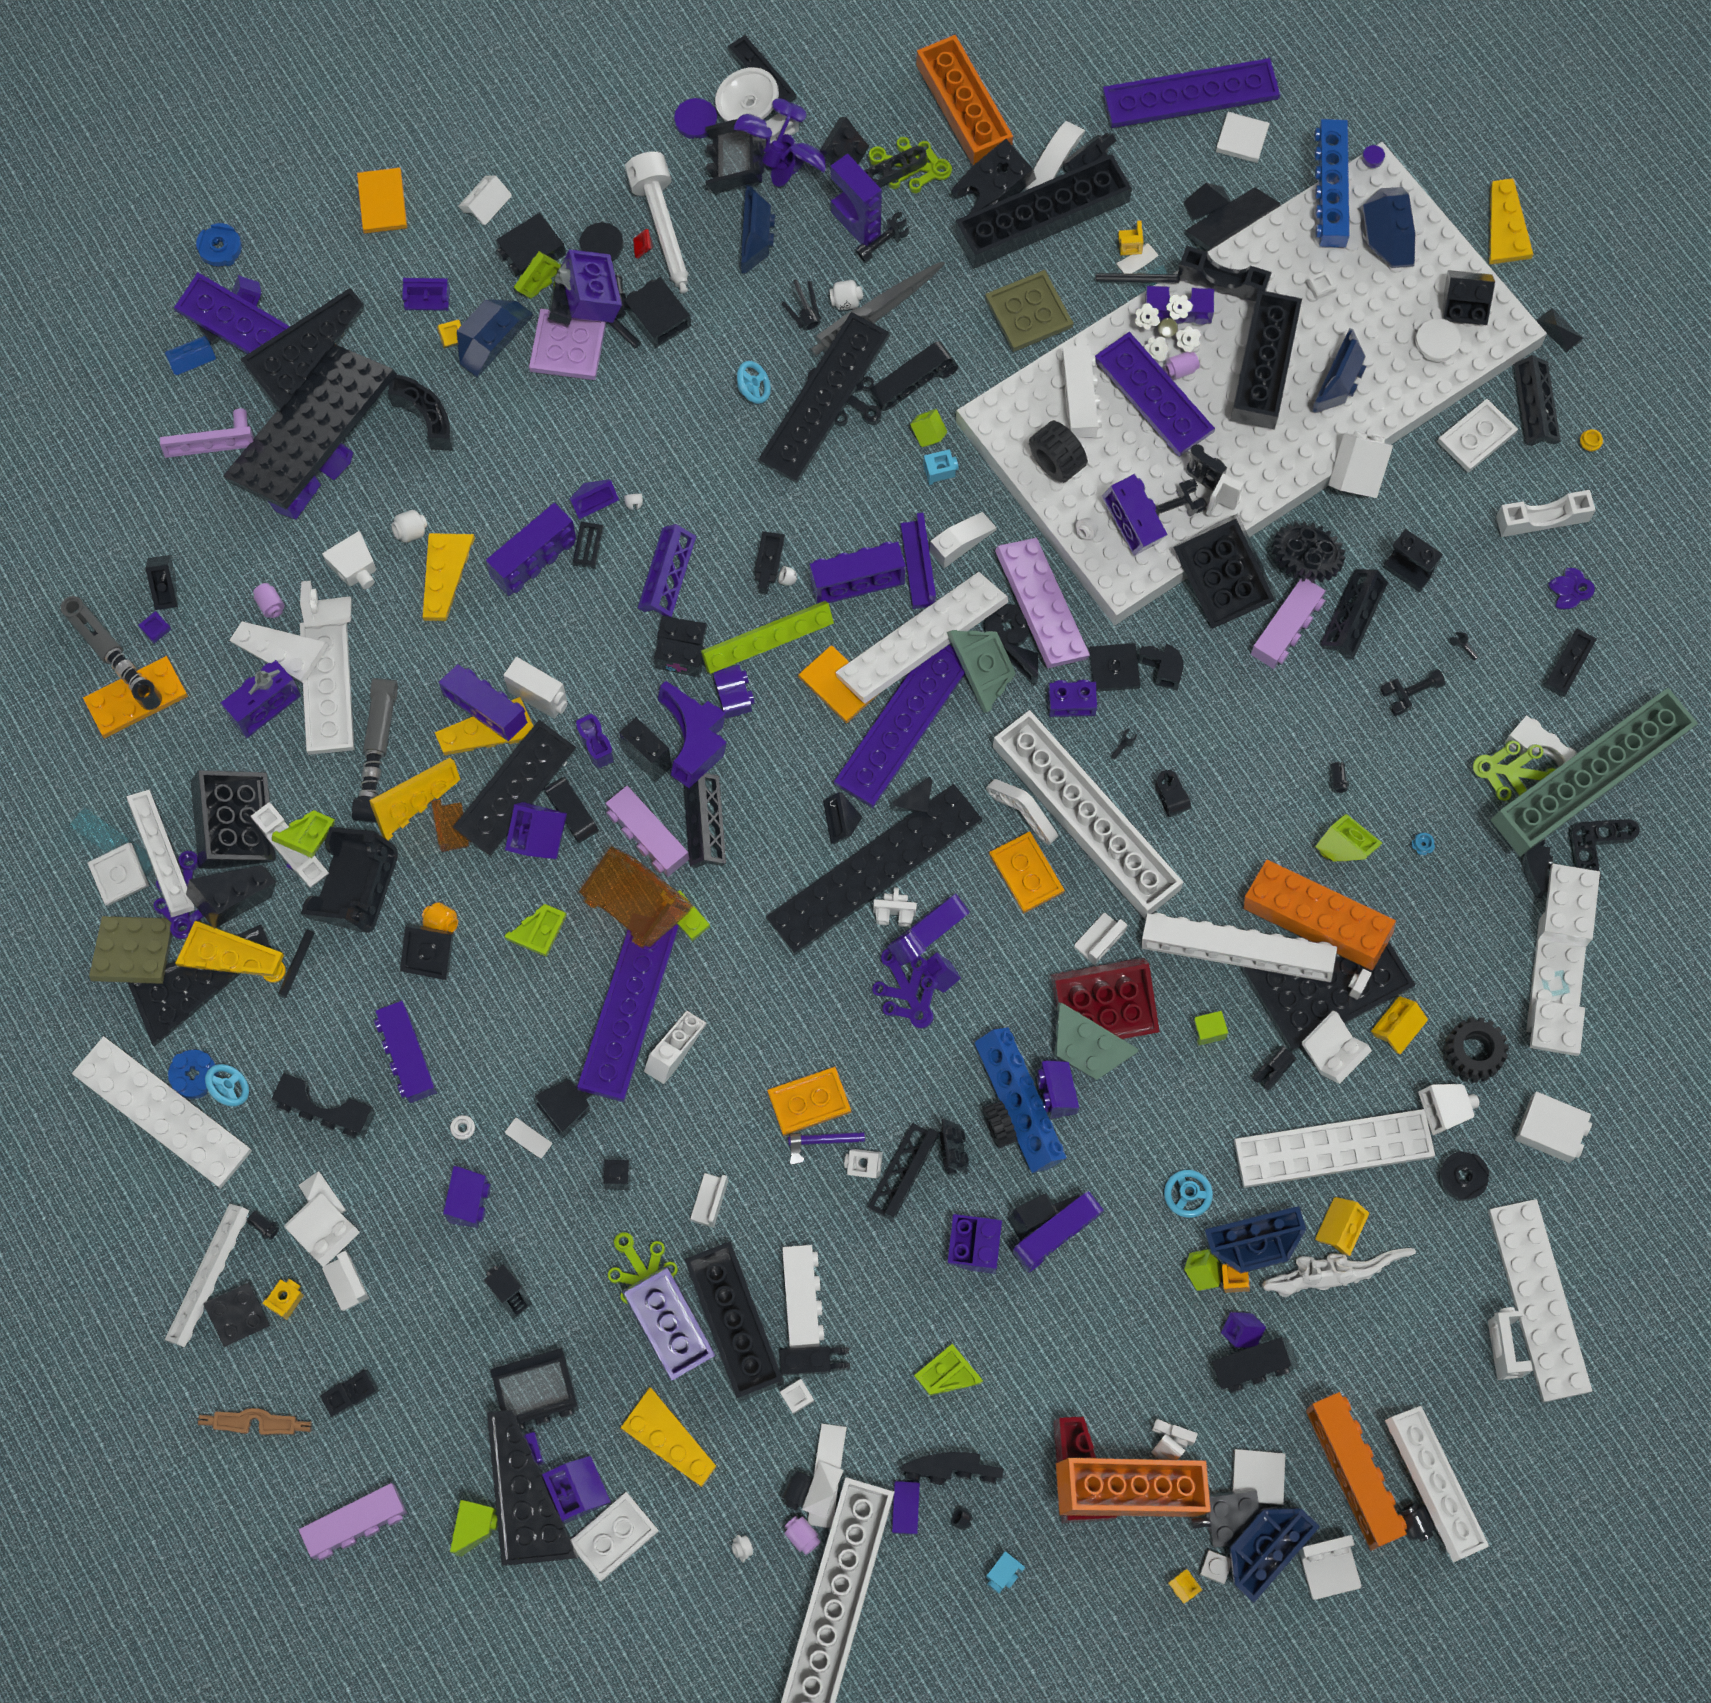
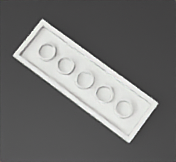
M300 623V636L323 641L329 645L303 684L307 753L311 755L355 750L347 623L343 625H323L319 628L305 627L304 623Z
M1422 1406L1385 1420L1452 1561L1456 1562L1489 1547Z

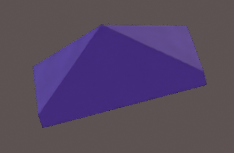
M608 479L583 483L571 496L570 501L578 519H581L619 501L612 481Z

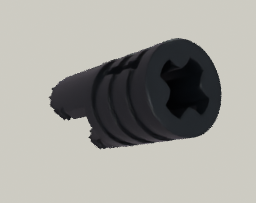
M1279 1046L1278 1050L1273 1053V1056L1253 1076V1080L1260 1083L1271 1072L1272 1074L1264 1083V1088L1271 1090L1288 1068L1297 1060L1296 1057L1287 1048Z

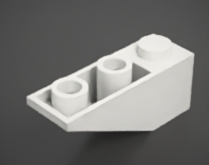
M686 1011L650 1053L644 1072L665 1084L678 1068L707 1023Z

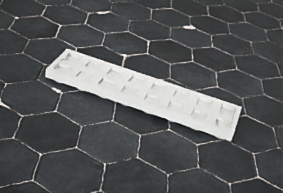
M978 572L836 671L837 678L862 702L866 703L949 645L951 641L947 634L948 631L970 630L1007 604L1008 597Z
M104 1036L72 1073L77 1079L220 1189L252 1152L248 1146Z
M1424 1109L1234 1140L1243 1188L1435 1157Z
M1537 1199L1490 1209L1488 1213L1516 1311H1523L1524 1314L1519 1319L1542 1403L1592 1392Z

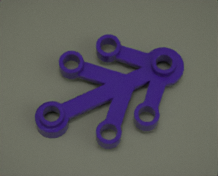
M192 851L183 852L178 859L183 869V878L187 887L189 879H193V871L198 867V857ZM188 861L194 862L192 865L186 866ZM156 881L157 889L162 892L158 881ZM163 898L157 899L153 904L155 911L158 914H163L171 922V933L177 939H187L194 922L204 917L199 910H196L190 916L189 912L171 917ZM159 904H165L163 909L157 908ZM181 926H186V927H187L186 930H184V931H179V928H180Z
M888 948L885 949L881 955V961L885 966L891 968L901 989L889 987L883 982H876L872 988L873 993L879 997L889 996L906 1000L912 1009L902 1008L896 1003L888 1001L883 1005L884 1014L890 1017L900 1016L909 1018L912 1025L920 1029L928 1027L934 1018L933 1012L930 1009V1003L938 982L932 976H925L921 981L923 971L927 967L926 959L919 956L911 961L913 973L909 983L902 967L893 954L891 960H887L891 952ZM921 960L922 964L917 968L916 964ZM932 980V985L927 987V982ZM920 982L924 988L921 1002L917 998ZM883 986V991L879 993V987ZM893 1005L894 1009L889 1013L888 1009ZM923 1012V1018L919 1020L918 1016Z

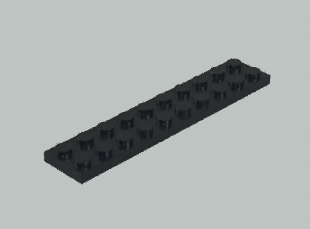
M953 784L929 801L928 812H913L767 915L766 920L792 954L796 955L982 822V818L956 785Z

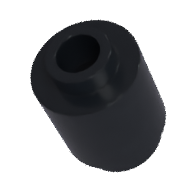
M795 1471L793 1476L790 1475L781 1495V1499L784 1500L783 1505L795 1511L798 1510V1507L803 1508L813 1478L799 1471Z

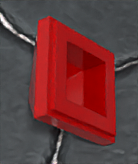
M645 229L633 238L635 258L637 259L654 248L649 229Z

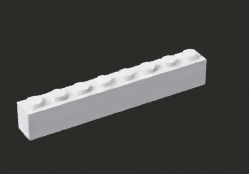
M1147 913L1142 937V949L1327 982L1332 980L1337 946H1332L1327 942L1314 943L1308 942L1304 938H1285L1281 934L1268 935L1253 929L1245 931L1230 925L1223 927L1213 925L1207 921L1194 922L1185 917L1171 918L1161 913Z

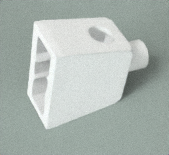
M359 531L322 553L326 564L348 586H353L359 582L363 589H368L375 583L371 574L376 571V567Z
M1462 1084L1430 1085L1418 1092L1432 1135H1437L1473 1118V1109L1479 1106L1477 1095H1468L1465 1086Z

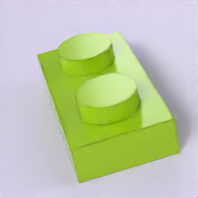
M680 890L662 904V908L691 941H694L710 928V924Z

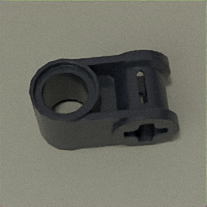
M1172 770L1160 772L1155 783V789L1167 816L1170 818L1191 809L1190 799L1183 789L1177 774Z

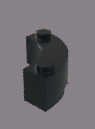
M396 375L388 388L391 406L409 410L424 422L427 427V438L431 449L453 451V433L448 415L440 399L430 389L419 384L417 380Z

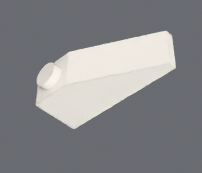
M981 512L949 527L931 540L930 553L943 568H946L996 531L997 528Z

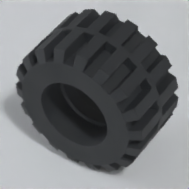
M1050 421L1029 438V446L1036 462L1051 478L1060 483H1066L1088 463L1087 455L1078 438L1070 429L1058 421Z
M1474 1017L1469 1018L1467 1022L1463 1020L1454 1027L1445 1040L1446 1043L1443 1046V1051L1446 1053L1443 1055L1444 1061L1448 1060L1449 1062L1446 1066L1449 1070L1452 1068L1455 1070L1453 1075L1456 1077L1459 1074L1463 1076V1081L1467 1082L1469 1079H1472V1083H1477L1480 1079L1483 1082L1488 1080L1489 1077L1492 1078L1504 1065L1508 1057L1506 1052L1509 1050V1044L1504 1043L1507 1037L1506 1035L1501 1036L1500 1032L1502 1029L1499 1026L1497 1028L1493 1027L1494 1022L1491 1020L1488 1023L1484 1022L1485 1018L1480 1017L1477 1021H1475ZM1468 1039L1480 1041L1487 1049V1060L1476 1061L1471 1059L1464 1051V1041Z

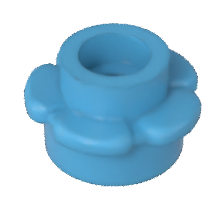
M1419 833L1412 841V848L1420 855L1432 853L1435 849L1434 839L1428 833Z

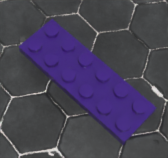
M197 272L174 307V311L247 354L290 327Z
M1130 331L1095 355V362L1179 457L1190 450L1193 445L1200 443L1214 433L1215 427Z

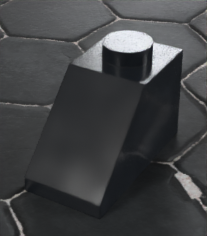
M171 555L148 558L145 569L155 610L178 607L176 576Z

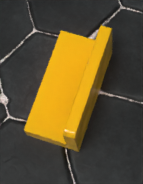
M1399 996L1371 1032L1374 1037L1388 1042L1396 1053L1401 1054L1425 1025L1428 1018L1415 1001Z
M1335 1197L1315 1239L1319 1243L1332 1245L1343 1255L1350 1256L1369 1216V1212L1358 1202Z

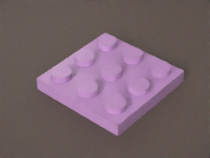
M540 309L529 365L530 372L596 380L606 322L572 318L569 326L549 320V310Z

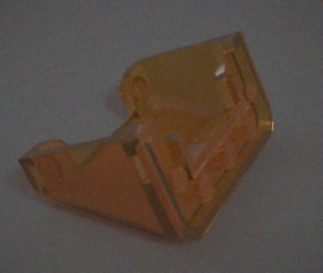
M613 846L610 847L579 891L585 897L584 902L594 909L597 906L604 909L629 929L634 937L632 941L641 948L645 946L651 947L681 921L694 906L636 858Z

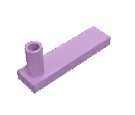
M245 409L233 411L234 428L160 437V446L165 458L246 448L254 439L251 428L247 425V411Z

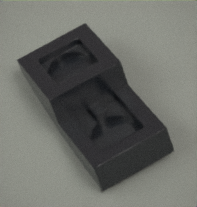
M364 1369L346 1382H340L320 1395L330 1416L335 1417L379 1392V1389L369 1370Z

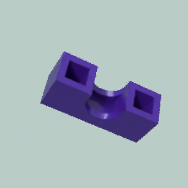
M1147 286L1145 303H1149L1153 308L1159 310L1157 316L1160 321L1164 318H1171L1170 311L1166 309L1167 304L1170 303L1169 287ZM1192 288L1189 298L1193 305L1192 310L1187 312L1188 316L1186 318L1180 317L1175 321L1177 324L1185 322L1198 325L1212 323L1214 315V289Z

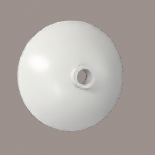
M744 68L732 73L721 83L716 93V108L726 122L738 119L743 114H752L764 119L774 109L772 102L778 98L779 90L775 79L767 71L760 68Z

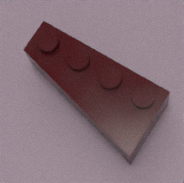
M1063 1417L1053 1421L1057 1463L1067 1458L1096 1459L1093 1450L1094 1446L1084 1417ZM1061 1515V1523L1111 1521L1116 1519L1117 1516Z

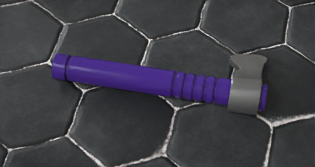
M865 1133L810 1136L790 1134L788 1136V1144L791 1146L790 1163L793 1165L804 1161V1158L799 1154L801 1152V1145L865 1142Z

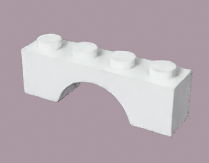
M1590 490L1569 493L1555 502L1540 506H1529L1524 501L1502 505L1496 519L1501 536L1505 537L1589 522L1596 510Z
M1527 715L1504 742L1506 744L1510 740L1517 741L1521 747L1519 755L1526 752L1532 744L1540 745L1543 748V754L1555 760L1559 767L1578 754L1574 749L1567 748L1562 744L1555 734L1548 733L1543 729L1537 720L1529 718ZM1510 744L1509 747L1515 751L1516 744ZM1533 748L1532 754L1539 753V748Z

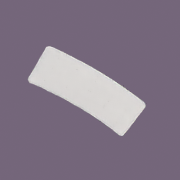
M1149 244L1143 246L1142 254L1130 255L1116 264L1124 273L1132 274L1155 259L1158 254Z
M515 1118L505 1131L508 1136L539 1158H542L552 1145V1142L518 1118Z

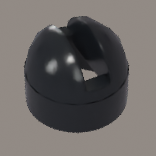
M959 1507L953 1513L951 1524L953 1527L966 1530L971 1527L970 1521L973 1520V1516L968 1510Z

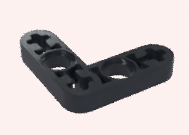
M1632 819L1577 823L1570 832L1574 866L1584 869L1591 867L1589 870L1600 872L1596 845L1632 842L1640 833L1639 825ZM1626 826H1628L1629 830H1633L1630 836L1627 832H1619L1616 837L1617 831L1624 830ZM1599 828H1608L1611 836L1609 838L1601 837ZM1579 830L1587 834L1583 839L1584 845L1580 846L1582 843L1581 835H1577ZM1581 851L1589 852L1591 861H1582L1579 853Z

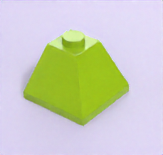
M1345 814L1327 830L1315 847L1320 850L1323 857L1331 859L1333 862L1365 860L1382 845V842L1349 815Z
M461 1500L450 1552L462 1557L492 1535V1530H497L498 1527L496 1510L492 1507Z

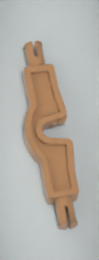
M257 1408L246 1409L240 1413L215 1412L214 1416L200 1414L198 1417L200 1419L198 1420V1425L213 1426L215 1430L241 1434L249 1433L251 1422L254 1419L259 1420V1433L261 1435H295L296 1431L311 1432L312 1430L310 1428L312 1427V1421H297V1418L294 1416L271 1415L267 1411Z

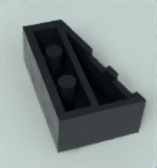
M262 865L189 879L186 896L215 929L271 898L276 881Z
M1279 1337L1212 1361L1221 1390H1229L1230 1394L1243 1390L1244 1385L1250 1383L1253 1386L1267 1382L1269 1377H1282L1290 1374L1292 1370L1300 1368L1290 1339Z

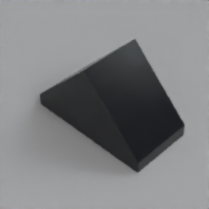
M1044 1193L1017 1207L1008 1217V1220L1019 1239H1023L1057 1215L1058 1211L1048 1194Z

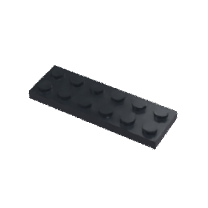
M539 719L456 822L453 830L487 856L491 857L509 833L514 804L521 802L533 804L574 753L576 747Z

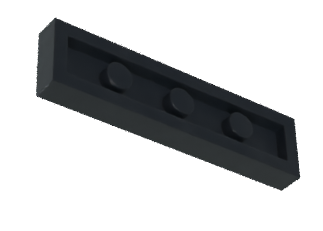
M746 35L728 45V51L743 68H760L773 76L779 90L778 98L787 100L790 103L796 99V93Z

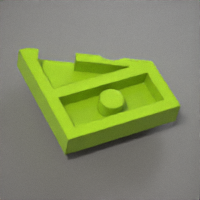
M539 251L525 272L520 276L514 288L532 299L543 288L553 283L551 278L555 276L562 264Z
M313 810L304 815L302 819L290 823L289 828L280 833L278 831L273 832L272 841L313 858L326 839L329 828L335 825V819Z
M544 904L536 910L534 915L528 916L523 920L521 925L515 930L506 933L505 940L547 957L567 914Z
M953 1344L914 1375V1378L929 1396L980 1385L983 1382L981 1377Z

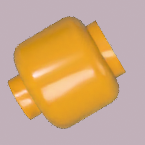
M436 902L431 906H427L422 913L423 927L454 932L458 926L457 913L443 903Z

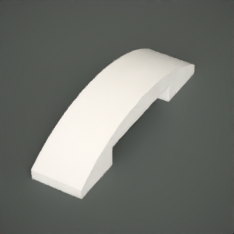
M1065 121L1047 145L1034 168L1036 180L1025 189L1028 190L1055 178L1063 165V161L1067 159L1072 149L1076 148L1085 130Z
M270 802L251 815L252 820L264 836L309 888L329 874L315 856L310 858L272 841L273 832L278 831L280 833L289 828V826Z
M822 1424L814 1475L820 1461L841 1469L847 1427ZM838 1487L826 1519L809 1512L808 1523L811 1526L832 1527Z

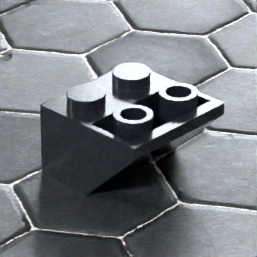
M1448 270L1444 289L1442 319L1450 322L1488 325L1495 287L1493 275Z

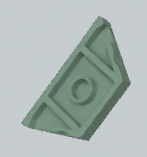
M948 631V637L983 713L990 711L992 704L1005 690L1006 684L1016 674L998 633L991 631Z
M1059 1003L1057 1005L1059 1012L1058 1025H1056L1057 1042L1055 1043L1054 1056L1064 1062H1069V1065L1094 1080H1098L1138 1052L1139 1049L1065 1004Z

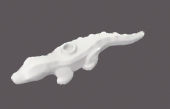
M1413 1248L1392 1250L1365 1262L1347 1261L1346 1255L1335 1253L1329 1254L1325 1260H1315L1313 1257L1303 1256L1296 1260L1298 1265L1297 1271L1264 1281L1263 1288L1265 1291H1276L1282 1297H1288L1302 1289L1317 1288L1319 1290H1327L1330 1287L1347 1286V1284L1352 1282L1358 1283L1360 1280L1370 1279L1373 1274L1379 1273L1390 1262L1397 1261L1403 1257H1410L1416 1254V1251Z

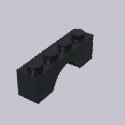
M1187 245L1178 270L1180 279L1254 302L1258 290L1267 291L1272 274L1270 271L1251 265L1245 269L1226 268L1216 263L1209 256L1208 252Z
M283 1073L271 1098L277 1105L276 1109L288 1114L290 1111L299 1114V1118L308 1122L314 1119L321 1122L320 1126L331 1131L334 1128L343 1131V1135L351 1139H356V1137L364 1139L376 1113L371 1106L353 1099H349L337 1108H320L312 1103L310 1087L307 1082Z

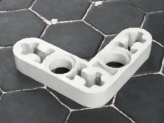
M994 779L986 787L987 792L996 801L1019 810L1038 838L1045 844L1050 845L1058 837L1057 832L1040 807L1026 791Z

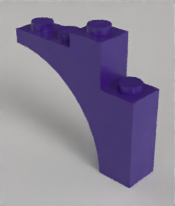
M665 681L660 686L658 701L677 720L684 741L680 754L673 761L671 776L690 788L724 757L727 742L717 733L723 728L726 713L709 701L701 706L695 699H691L681 692L678 687Z

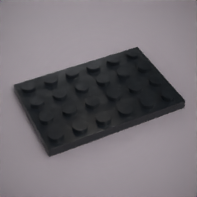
M1390 942L1385 947L1373 971L1336 954L1331 982L1248 967L1243 969L1245 976L1291 1052L1303 1047L1302 1042L1332 1011L1337 1012L1344 1024L1416 986ZM1362 969L1371 972V975L1357 1000L1349 996L1352 990L1349 984L1354 974L1359 975Z

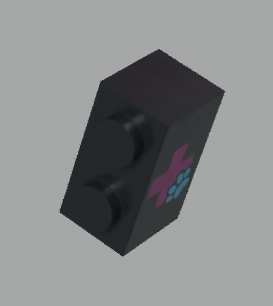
M659 637L654 655L655 668L700 678L704 665L701 651L704 650V647Z

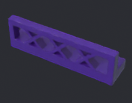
M917 513L916 521L902 522L900 526L913 609L927 608L936 602L924 513Z
M677 524L662 527L638 609L643 612L655 610L663 616L672 617L696 536ZM680 535L688 539L686 547L683 549L679 542ZM675 555H678L680 560V566L675 569L673 563ZM669 575H672L674 581L672 589H669L667 584V577ZM664 595L668 602L666 609L659 605L661 597Z

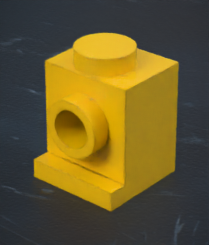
M280 1279L269 1297L262 1304L288 1320L304 1295L298 1291L301 1287L290 1279L287 1282ZM287 1292V1298L280 1300L282 1293Z

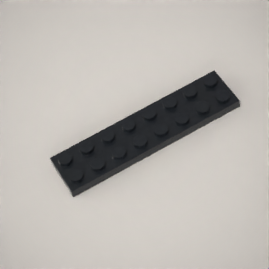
M853 312L849 314L758 459L759 463L798 483L890 336L888 331Z

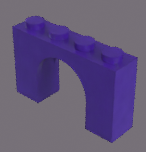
M846 154L830 166L831 179L843 191L831 200V213L860 244L869 245L877 237L881 236L882 190L852 157Z

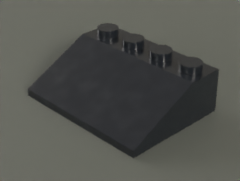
M1238 513L1206 528L1173 547L1212 629L1275 601L1276 593Z
M198 770L190 780L198 868L224 869L274 862L276 860L275 848L251 818V815L270 802L267 773Z

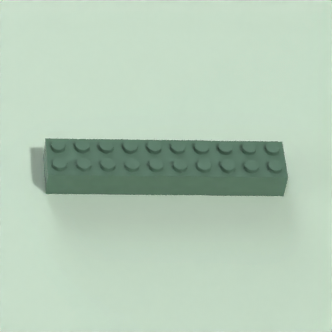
M1667 688L1501 809L1491 819V822L1521 857L1686 735L1698 722L1672 691Z

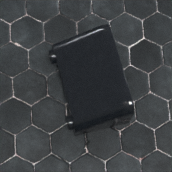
M330 827L325 839L326 849L333 855L328 870L329 874L326 876L320 897L309 896L303 904L301 915L311 920L358 932L370 933L376 926L397 862V848L375 831Z

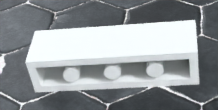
M1090 345L1063 347L1061 358L1068 429L1077 438L1096 437L1098 428L1102 427L1101 414L1097 415L1096 408H1099L1100 402L1099 394H1095L1094 390L1097 387V374H1093L1092 367H1095V354H1091Z
M812 1245L782 1247L790 1349L820 1347L819 1340H824L823 1325H818V1316L822 1315L821 1300L816 1301V1291H820L819 1276H814V1267L818 1266V1253L812 1252Z

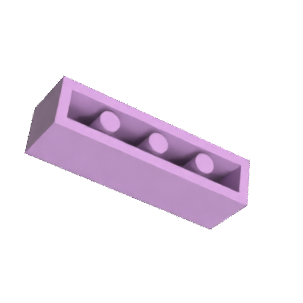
M1301 578L1253 646L1251 655L1273 669L1278 663L1283 664L1289 655L1287 650L1290 645L1295 647L1301 638L1299 632L1302 628L1307 629L1313 620L1311 616L1315 610L1319 612L1326 600L1323 597L1326 590L1308 579L1302 581Z
M628 786L606 802V814L613 823L618 822L623 827L621 829L623 834L629 840L632 838L638 844L636 847L644 857L648 855L653 860L652 865L660 874L664 872L669 877L689 860L688 851Z
M391 1483L298 1530L310 1557L313 1559L318 1558L321 1561L332 1556L333 1550L341 1546L342 1549H346L356 1544V1539L363 1535L370 1537L380 1531L379 1527L387 1523L391 1526L402 1521V1516L407 1514V1511L396 1486Z

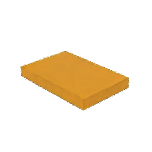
M401 168L357 173L364 234L406 229L407 219Z
M831 645L798 675V678L847 724L874 698L866 703L862 702L837 678L836 671L848 664L849 661Z
M1030 831L989 852L990 858L1023 914L1064 893L1063 886Z
M836 1067L767 1090L783 1136L851 1113V1108Z

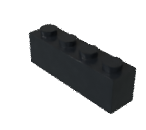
M504 1264L500 1267L496 1265L486 1273L487 1277L484 1279V1282L512 1320L532 1305L522 1286Z

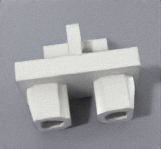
M894 887V894L884 893V900L874 899L873 913H876V924L889 925L891 914L899 915V926L911 927L913 916L916 917L917 903L907 902L908 895H899V888Z

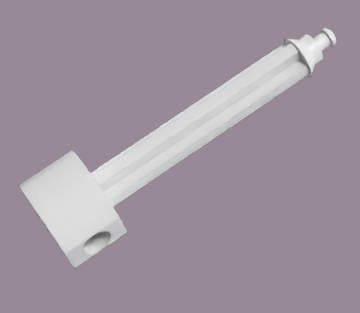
M642 153L632 157L625 164L626 174L632 193L647 197L671 275L670 279L675 283L676 287L680 288L679 292L683 294L688 291L686 284L688 283L687 277L689 273L686 271L662 190L671 183L670 173L662 153Z

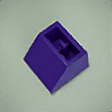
M525 802L514 804L505 850L525 856L557 859L567 813Z
M1042 1061L1036 1081L1038 1089H1043V1099L1041 1100L1043 1101L1046 1113L1048 1112L1049 1119L1078 1114L1079 1104L1069 1062Z
M953 1214L947 1264L969 1271L995 1274L1002 1220Z
M591 1456L565 1463L542 1474L564 1524L611 1503Z

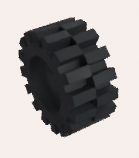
M998 1101L983 1107L984 1119L996 1146L1002 1148L1017 1142V1134L1004 1103Z

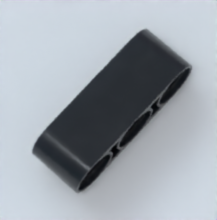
M565 777L544 788L548 799L556 811L567 813L565 824L579 844L599 832L594 820Z

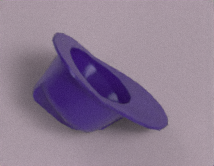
M784 134L780 141L784 145V151L793 144L799 146V143H796L789 134ZM790 152L785 160L781 159L778 166L771 169L772 183L777 187L784 186L792 174L798 172L803 166L804 160Z

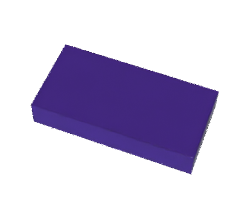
M895 1481L893 1534L917 1535L920 1483Z

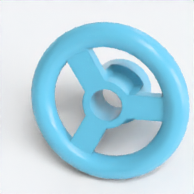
M743 362L737 371L738 389L750 402L762 404L770 396L771 386L768 375L756 362ZM746 368H753L758 372V375L751 376L745 370ZM763 381L764 393L760 397L759 386L760 382Z
M218 1064L212 1066L207 1071L205 1084L208 1092L215 1100L226 1106H239L247 1100L249 1086L245 1077L237 1069L229 1065ZM223 1071L232 1076L229 1079H221L214 1076V1074ZM239 1081L242 1088V1094L239 1098L236 1097L233 1090L234 1084Z
M1182 1170L1176 1172L1168 1179L1164 1189V1197L1168 1207L1175 1214L1181 1217L1192 1218L1203 1214L1209 1208L1213 1198V1191L1204 1175L1194 1170ZM1185 1177H1192L1200 1181L1205 1191H1200L1197 1183L1186 1181ZM1176 1181H1178L1181 1187V1199L1177 1205L1174 1203L1171 1195L1172 1187ZM1190 1189L1193 1195L1187 1196L1185 1190ZM1197 1198L1205 1199L1199 1208L1183 1210L1188 1201L1191 1202Z

